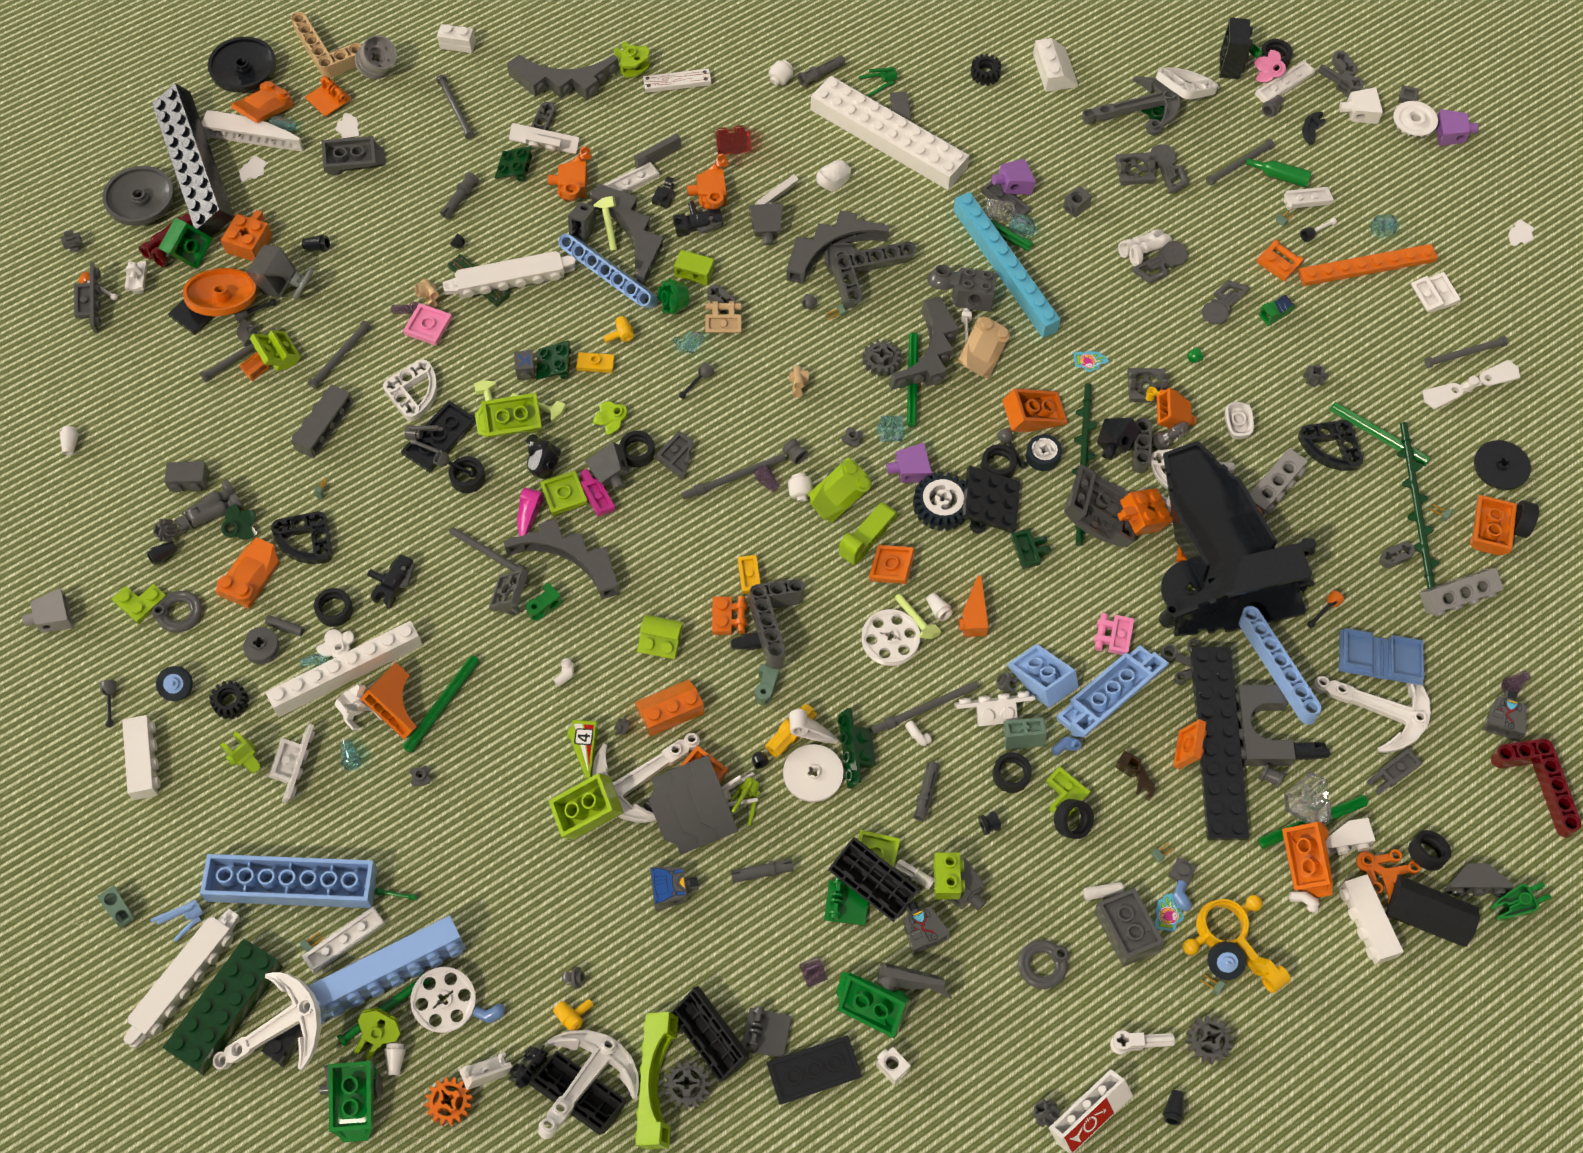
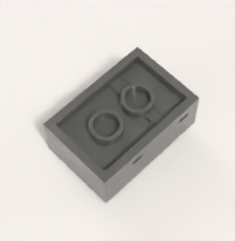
M1135 888L1097 903L1095 914L1123 967L1161 952L1164 941Z

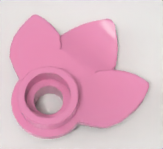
M1270 50L1268 57H1259L1254 61L1256 68L1260 71L1256 77V80L1259 82H1270L1274 77H1281L1286 71V65L1281 61V55L1275 50ZM1276 66L1280 67L1278 71L1274 70Z

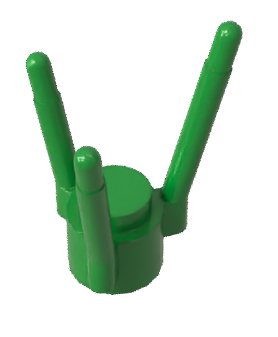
M894 67L869 69V72L878 73L858 77L859 79L881 76L882 81L886 82V84L866 95L871 97L886 87L894 85V81L897 80V72Z

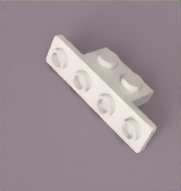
M512 123L509 140L528 144V146L534 148L543 147L548 151L557 150L576 154L579 137Z
M1029 691L1017 692L1018 695L1016 696L1004 693L998 694V698H990V696H979V700L961 698L959 702H954V707L957 709L976 707L978 726L1004 724L1006 720L1018 719L1016 702L1033 701L1035 696L1029 694Z
M309 724L306 727L301 744L284 738L280 740L268 777L288 783L282 799L284 803L295 796L297 787L294 785L296 779L299 780L302 775L303 768L300 767L302 761H306L309 750L306 748L308 743L312 742L315 732L312 731L313 724Z

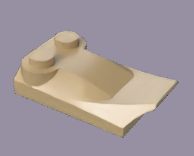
M979 317L957 362L976 374L989 379L1006 342L1010 338V332L1007 328L988 317Z

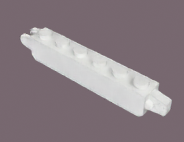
M554 251L460 269L456 271L455 278L443 282L445 295L459 294L460 298H469L477 294H488L494 289L504 291L508 288L524 287L533 283L540 284L548 280L556 281L564 278L565 273L575 270L576 259L573 256L561 257L560 253Z
M228 909L218 919L214 917L207 918L128 1016V1023L132 1026L126 1032L127 1034L123 1039L126 1045L128 1044L130 1048L136 1049L147 1037L152 1039L161 1032L166 1020L176 1013L177 1007L182 1000L189 997L193 986L204 978L205 971L210 965L216 963L221 951L231 944L235 935L232 931L240 919L239 915Z

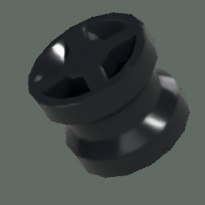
M995 811L990 812L986 816H978V821L984 835L990 834L993 830H1001V823Z

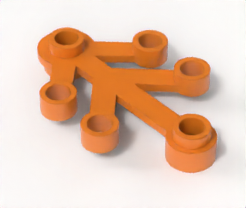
M1397 849L1392 850L1389 854L1374 856L1371 852H1361L1356 858L1358 868L1368 875L1373 886L1379 888L1378 892L1375 891L1377 896L1383 891V885L1377 882L1375 872L1381 875L1388 895V904L1397 876L1403 874L1415 875L1421 869L1414 861H1411L1408 865L1384 868L1379 865L1386 862L1398 863L1402 859V853ZM1392 854H1396L1398 859H1394ZM1364 858H1367L1370 864L1365 863ZM1411 865H1414L1417 870H1412Z

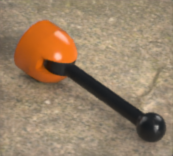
M1332 590L1327 597L1328 604L1313 620L1308 621L1307 626L1313 628L1317 620L1330 607L1340 606L1345 600L1342 594Z

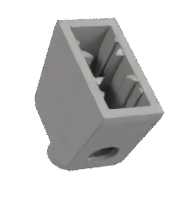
M61 588L31 602L32 613L22 615L25 626L35 624L42 633L73 628L67 596Z

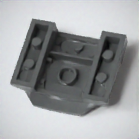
M1080 464L1076 479L1073 482L1071 494L1067 498L1064 509L1068 518L1081 530L1101 541L1122 547H1128L1134 542L1135 533L1129 520L1120 521L1117 515L1123 510L1120 500L1130 492L1107 481L1095 471Z
M708 755L651 778L654 789L649 798L650 806L663 839L676 844L680 855L738 832Z

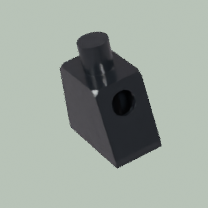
M1132 418L1104 419L1097 440L1098 445L1104 450L1102 457L1112 460L1115 453H1126L1139 434L1141 427Z

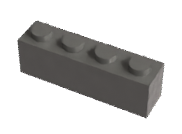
M332 384L323 392L320 401L313 406L308 418L303 420L298 432H295L292 436L291 442L296 451L312 458L316 457L353 404L350 392Z

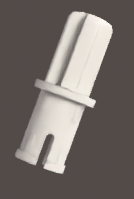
M901 859L895 865V869L910 878L911 882L915 881L928 890L932 886L934 878L919 870V867L915 868Z

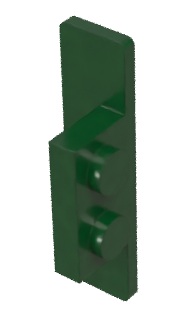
M847 708L838 714V725L846 772L845 779L847 787L853 789L862 782L860 767L873 768L876 766L871 728L854 726L852 709Z

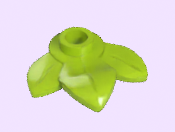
M610 401L601 403L599 405L601 411L594 416L593 424L605 425L606 434L611 435L620 429L621 422L627 418L628 410L622 404L615 405Z

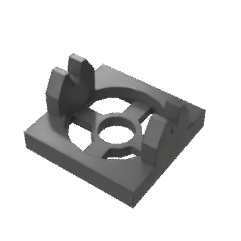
M1150 152L1116 154L1115 160L1120 185L1155 183L1154 155H1150ZM1136 160L1143 161L1147 166L1141 167L1136 163ZM1130 161L1131 165L1125 168V162ZM1136 167L1139 169V172L1133 173L1130 169ZM1141 172H1147L1143 177H1139Z
M1128 368L1129 402L1157 403V396L1153 401L1145 399L1147 390H1144L1141 385L1148 383L1157 390H1166L1168 386V373H1165L1164 369ZM1143 375V381L1136 383L1135 378ZM1149 375L1156 377L1160 384L1152 383L1149 380ZM1135 389H1140L1144 395L1138 393Z
M520 569L499 575L489 609L493 612L501 610L513 616L515 613L519 614L518 604L524 585H528L530 581L527 577L528 571ZM513 591L511 599L507 600L508 596Z

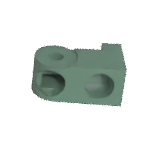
M760 664L758 674L761 681L755 688V699L758 704L767 705L773 698L780 676V669H772L768 665Z
M114 885L97 896L119 928L124 927L135 919L121 892Z

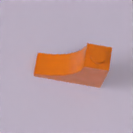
M395 662L360 699L398 735L405 739L417 726L408 716L403 703V688L410 675Z

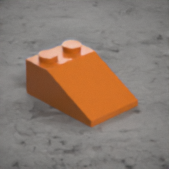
M1013 389L1002 400L1012 432H1031L1068 423L1058 391Z

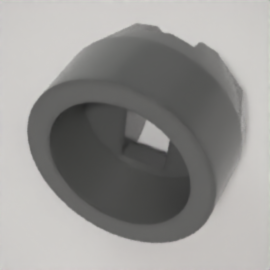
M805 294L802 305L806 309H813L818 301L812 295Z

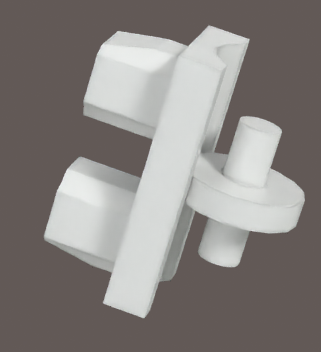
M146 261L140 263L128 262L125 270L126 291H132L134 294L144 293L148 266Z

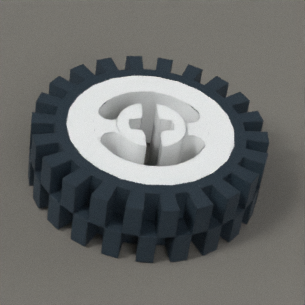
M939 472V476H936V473H932L931 478L927 475L924 477V481L921 480L915 489L913 498L915 515L918 514L917 518L919 521L923 519L925 526L929 523L931 529H934V526H938L937 531H942V527L949 531L951 526L955 529L958 527V524L962 525L965 518H962L965 481L962 479L959 482V476L957 475L951 478L952 473H947V476H944V472ZM933 495H935L934 504L930 501ZM953 498V500L955 501V505L949 509L951 505V500Z

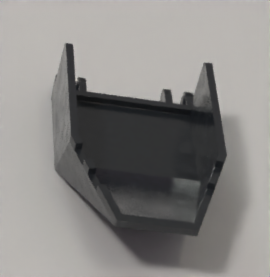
M1199 441L1163 453L1175 540L1198 579L1202 590L1240 557L1275 549L1277 540L1242 480L1230 473L1227 466L1221 465L1215 459V456Z
M1304 538L1300 543L1240 557L1174 614V636L1196 635L1199 633L1198 631L1207 630L1208 634L1215 633L1218 629H1224L1225 632L1241 630L1239 620L1244 608L1247 606L1256 607L1267 623L1305 615L1306 607L1299 588L1311 583L1312 571L1306 557L1314 555L1316 552L1317 543L1314 538Z

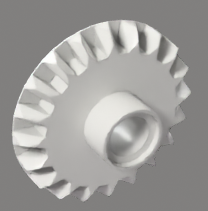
M1418 101L1401 103L1397 106L1393 115L1394 124L1397 125V129H1401L1402 133L1406 132L1408 136H1420L1421 138L1424 135L1428 136L1430 133H1433L1438 124V117L1435 111L1427 104Z

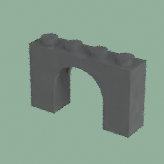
M1238 685L1235 695L1243 766H1265L1266 764L1270 766H1291L1296 759L1293 740L1265 739L1255 732L1251 724V716L1256 712L1284 711L1289 703L1278 685Z

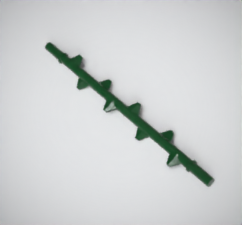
M1086 383L1084 387L1083 407L1076 410V415L1083 417L1082 435L1074 437V441L1081 445L1080 464L1087 467L1088 461L1095 459V454L1088 451L1089 431L1097 428V424L1090 421L1092 384ZM1078 467L1072 469V473L1077 475ZM1075 525V545L1082 546L1084 531Z
M1407 422L1400 423L1402 435L1401 442L1404 448L1397 452V456L1406 459L1409 478L1402 482V486L1411 489L1414 511L1407 517L1408 520L1417 523L1420 542L1414 545V549L1422 553L1425 570L1424 578H1426L1427 588L1430 589L1435 587V574L1432 569L1439 565L1438 560L1430 558L1427 536L1434 531V528L1424 523L1421 504L1428 500V496L1419 493L1416 472L1423 468V465L1414 462L1411 447L1412 439L1409 435Z

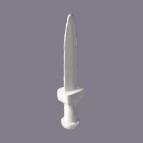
M963 308L961 323H965V343L969 337L968 323L972 321V312L968 308Z

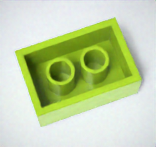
M600 773L549 800L561 837L571 840L577 839L624 813L611 777Z

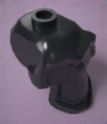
M534 434L529 435L525 441L529 444L527 468L534 477L548 479L552 476L557 466L561 449L550 443V441L542 440Z

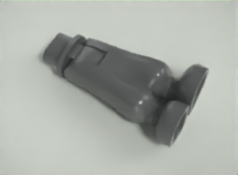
M228 479L222 482V492H211L201 501L185 510V513L182 512V516L175 519L181 531L187 528L193 529L212 519L225 516L226 510L234 504L238 506L239 510L244 508Z

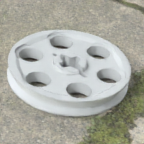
M894 609L881 610L869 617L864 624L862 630L863 648L866 654L879 664L887 666L903 664L909 661L918 650L920 638L918 637L920 634L919 627L911 616L902 611ZM894 617H899L902 619V623L895 625L891 620ZM875 620H880L883 622V626L876 628L872 623ZM911 630L915 633V636L907 638L904 633ZM890 634H893L894 638L891 641L888 640ZM868 637H875L877 643L871 645L866 640ZM901 647H906L909 649V653L901 655L898 650ZM882 650H887L890 656L882 658L879 653Z
M451 967L434 968L423 974L415 983L411 993V1009L416 1020L426 1029L437 1033L451 1032L462 1027L472 1016L476 1004L475 989L469 978L461 971ZM454 973L457 976V981L454 985H447L445 983L447 974ZM434 978L436 981L435 987L431 990L425 989L423 984L425 979ZM467 989L470 991L471 997L468 1001H461L458 995L461 990ZM441 994L443 996L449 995L447 1005L442 1003L433 1009L440 1001L439 996ZM420 998H425L428 1001V1007L423 1011L416 1008V1002ZM453 1011H462L463 1019L460 1022L452 1021L451 1014ZM435 1014L440 1015L442 1018V1023L437 1027H433L430 1024V1018Z

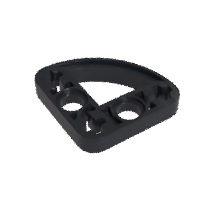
M1340 420L1305 425L1298 434V439L1308 455L1326 467L1341 471H1354L1359 469L1363 462L1354 430L1348 421ZM1326 429L1330 432V435H1323L1320 430ZM1336 440L1342 459L1324 453L1314 443ZM1349 442L1353 445V448H1346L1343 443Z
M316 511L281 518L272 523L273 537L279 548L288 557L306 564H323L332 559L333 553L329 525L323 512ZM297 522H305L302 528H295ZM280 526H283L282 531H278ZM311 533L313 553L299 551L291 547L283 538ZM319 534L326 535L322 541L316 540V537ZM321 547H324L325 556H321Z

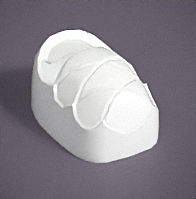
M843 160L833 161L818 171L816 181L821 187L831 192L835 191L850 179L851 169Z
M1232 402L1225 408L1226 426L1233 439L1241 440L1248 438L1253 432V413L1249 404Z

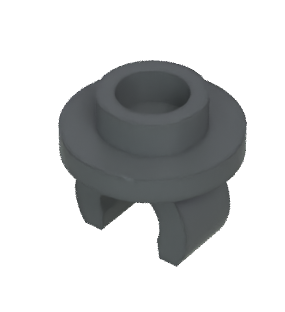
M1009 672L1001 673L996 680L997 688L1004 690L1006 693L1014 692L1009 683L1016 684L1018 682Z
M574 967L572 972L562 973V982H566L567 985H573L575 989L581 988L585 981L584 972L579 967Z

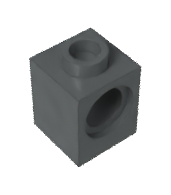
M1078 186L1065 197L1063 208L1067 213L1076 218L1090 207L1092 195L1081 186Z

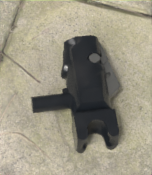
M694 201L688 202L691 215L685 216V213L673 216L677 237L687 236L689 232L693 231L705 233L723 226L720 209H709L699 213L696 210Z
M400 554L391 563L387 574L384 573V575L372 569L368 571L367 576L381 582L380 585H376L371 593V599L374 603H378L380 599L384 598L383 602L386 608H391L396 600V594L399 589L406 588L409 585L415 568L414 561L411 558Z

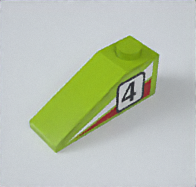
M572 720V727H568L567 737L571 740L572 747L587 780L592 777L598 726L596 721Z

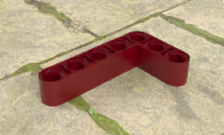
M1537 739L1503 744L1492 754L1491 762L1497 768L1503 769L1533 764L1555 829L1561 837L1569 838L1581 828V819L1551 741Z

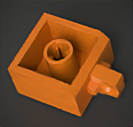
M256 210L251 217L240 214L235 215L220 240L227 254L254 261L262 246L269 244L272 232L269 224L263 222L265 217L262 211Z
M1158 488L1130 492L1120 500L1123 510L1117 514L1120 521L1129 520L1136 536L1160 532L1173 522Z

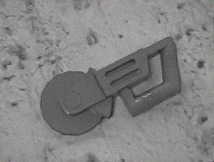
M1163 144L1153 147L1150 155H1154L1155 163L1158 164L1157 168H1160L1169 194L1175 193L1187 186L1189 182L1183 165L1174 166L1177 162L1174 149ZM1176 173H1178L1181 181L1172 186L1176 179Z
M1170 241L1159 251V255L1133 267L1132 271L1148 284H1151L1168 275L1165 266L1172 269L1174 266L1183 264L1187 259V250L1180 242ZM1141 268H1144L1149 273L1157 269H1159L1160 271L1150 276L1146 272L1141 270Z
M1227 280L1214 292V296L1217 299H1212L1211 302L1205 304L1202 308L1203 318L1210 324L1215 325L1225 322L1228 318V313L1231 311L1230 309L1240 301L1250 290V287ZM1229 288L1241 291L1240 293L1231 290L1226 296L1223 294Z

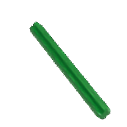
M911 332L909 334L908 369L918 362V333ZM915 383L908 385L907 389L908 427H915L917 424L918 384Z
M1337 402L1331 406V412L1395 450L1400 451L1404 448L1399 438ZM1412 447L1414 461L1426 466L1430 461V457Z
M471 655L404 743L403 748L405 751L412 753L477 667L480 662L477 657Z
M1361 795L1284 828L1314 822L1325 824L1366 807L1368 800L1365 795ZM1284 828L1260 837L1258 839L1260 847L1265 849L1284 841L1282 832Z

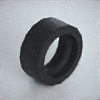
M1270 39L1262 45L1263 55L1260 57H1268L1267 52L1270 50L1278 51L1285 56L1281 61L1287 68L1293 54V50L1287 42L1281 39ZM1276 66L1274 70L1278 71L1280 67Z
M632 431L622 437L619 445L623 447L628 466L643 467L653 460L655 446L652 437L648 433ZM642 442L648 446V451L641 456H632L627 453L626 448L631 443Z
M992 445L983 453L981 469L1011 478L1015 473L1017 456L1006 445ZM992 456H1003L1009 460L1010 466L1005 470H996L990 467L988 460Z
M464 456L453 462L463 468L477 469V477L470 482L458 481L456 475L460 470L453 466L449 467L448 475L453 488L461 493L476 492L485 482V471L482 463L477 458Z
M1524 500L1518 503L1514 535L1528 538L1532 534L1538 520V504Z
M329 588L322 591L314 601L315 614L320 622L326 626L336 627L343 625L350 619L353 612L350 597L339 588ZM341 599L344 602V609L337 615L326 616L322 612V607L329 600Z
M1015 752L1001 755L996 760L992 772L993 781L996 786L1008 793H1017L1024 790L1032 774L1028 759ZM1006 763L1018 764L1022 767L1024 776L1020 782H1007L1000 775L1001 767Z
M1067 799L1061 802L1054 814L1056 830L1062 836L1071 839L1086 837L1094 824L1092 808L1086 802L1076 799ZM1077 807L1081 815L1080 822L1075 830L1070 831L1067 824L1068 815L1073 808Z
M1430 830L1420 831L1408 846V851L1413 861L1421 868L1429 871L1440 870L1451 858L1452 851L1448 842L1440 834ZM1421 843L1433 848L1439 858L1429 855L1423 849Z

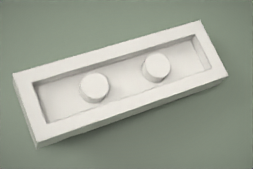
M793 174L756 201L754 205L772 204V202L793 188L798 178Z

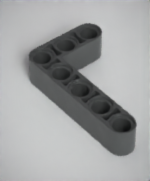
M906 241L839 255L832 265V271L843 305L846 308L852 309L862 298L856 273L909 262L916 253L915 244ZM844 279L848 280L850 284H847ZM849 296H853L855 300H851Z
M798 579L756 584L750 588V610L766 663L772 669L783 667L785 660V646L773 608L797 605L803 601L805 584Z

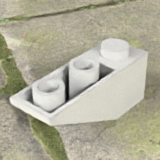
M1369 818L1350 820L1332 833L1326 840L1328 856L1332 853L1344 855L1351 850H1358V852L1369 850L1375 842Z

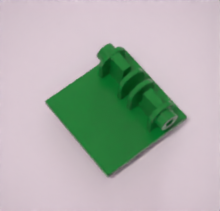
M838 877L835 878V881L829 880L824 921L865 926L868 901Z

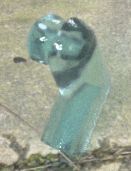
M318 654L300 658L302 667L313 664L319 666L329 661Z

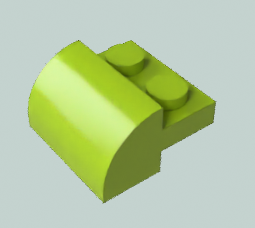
M271 330L268 335L253 333L249 338L264 364L273 365L276 371L291 368L301 358L285 331Z
M645 615L640 627L637 652L676 660L684 622Z

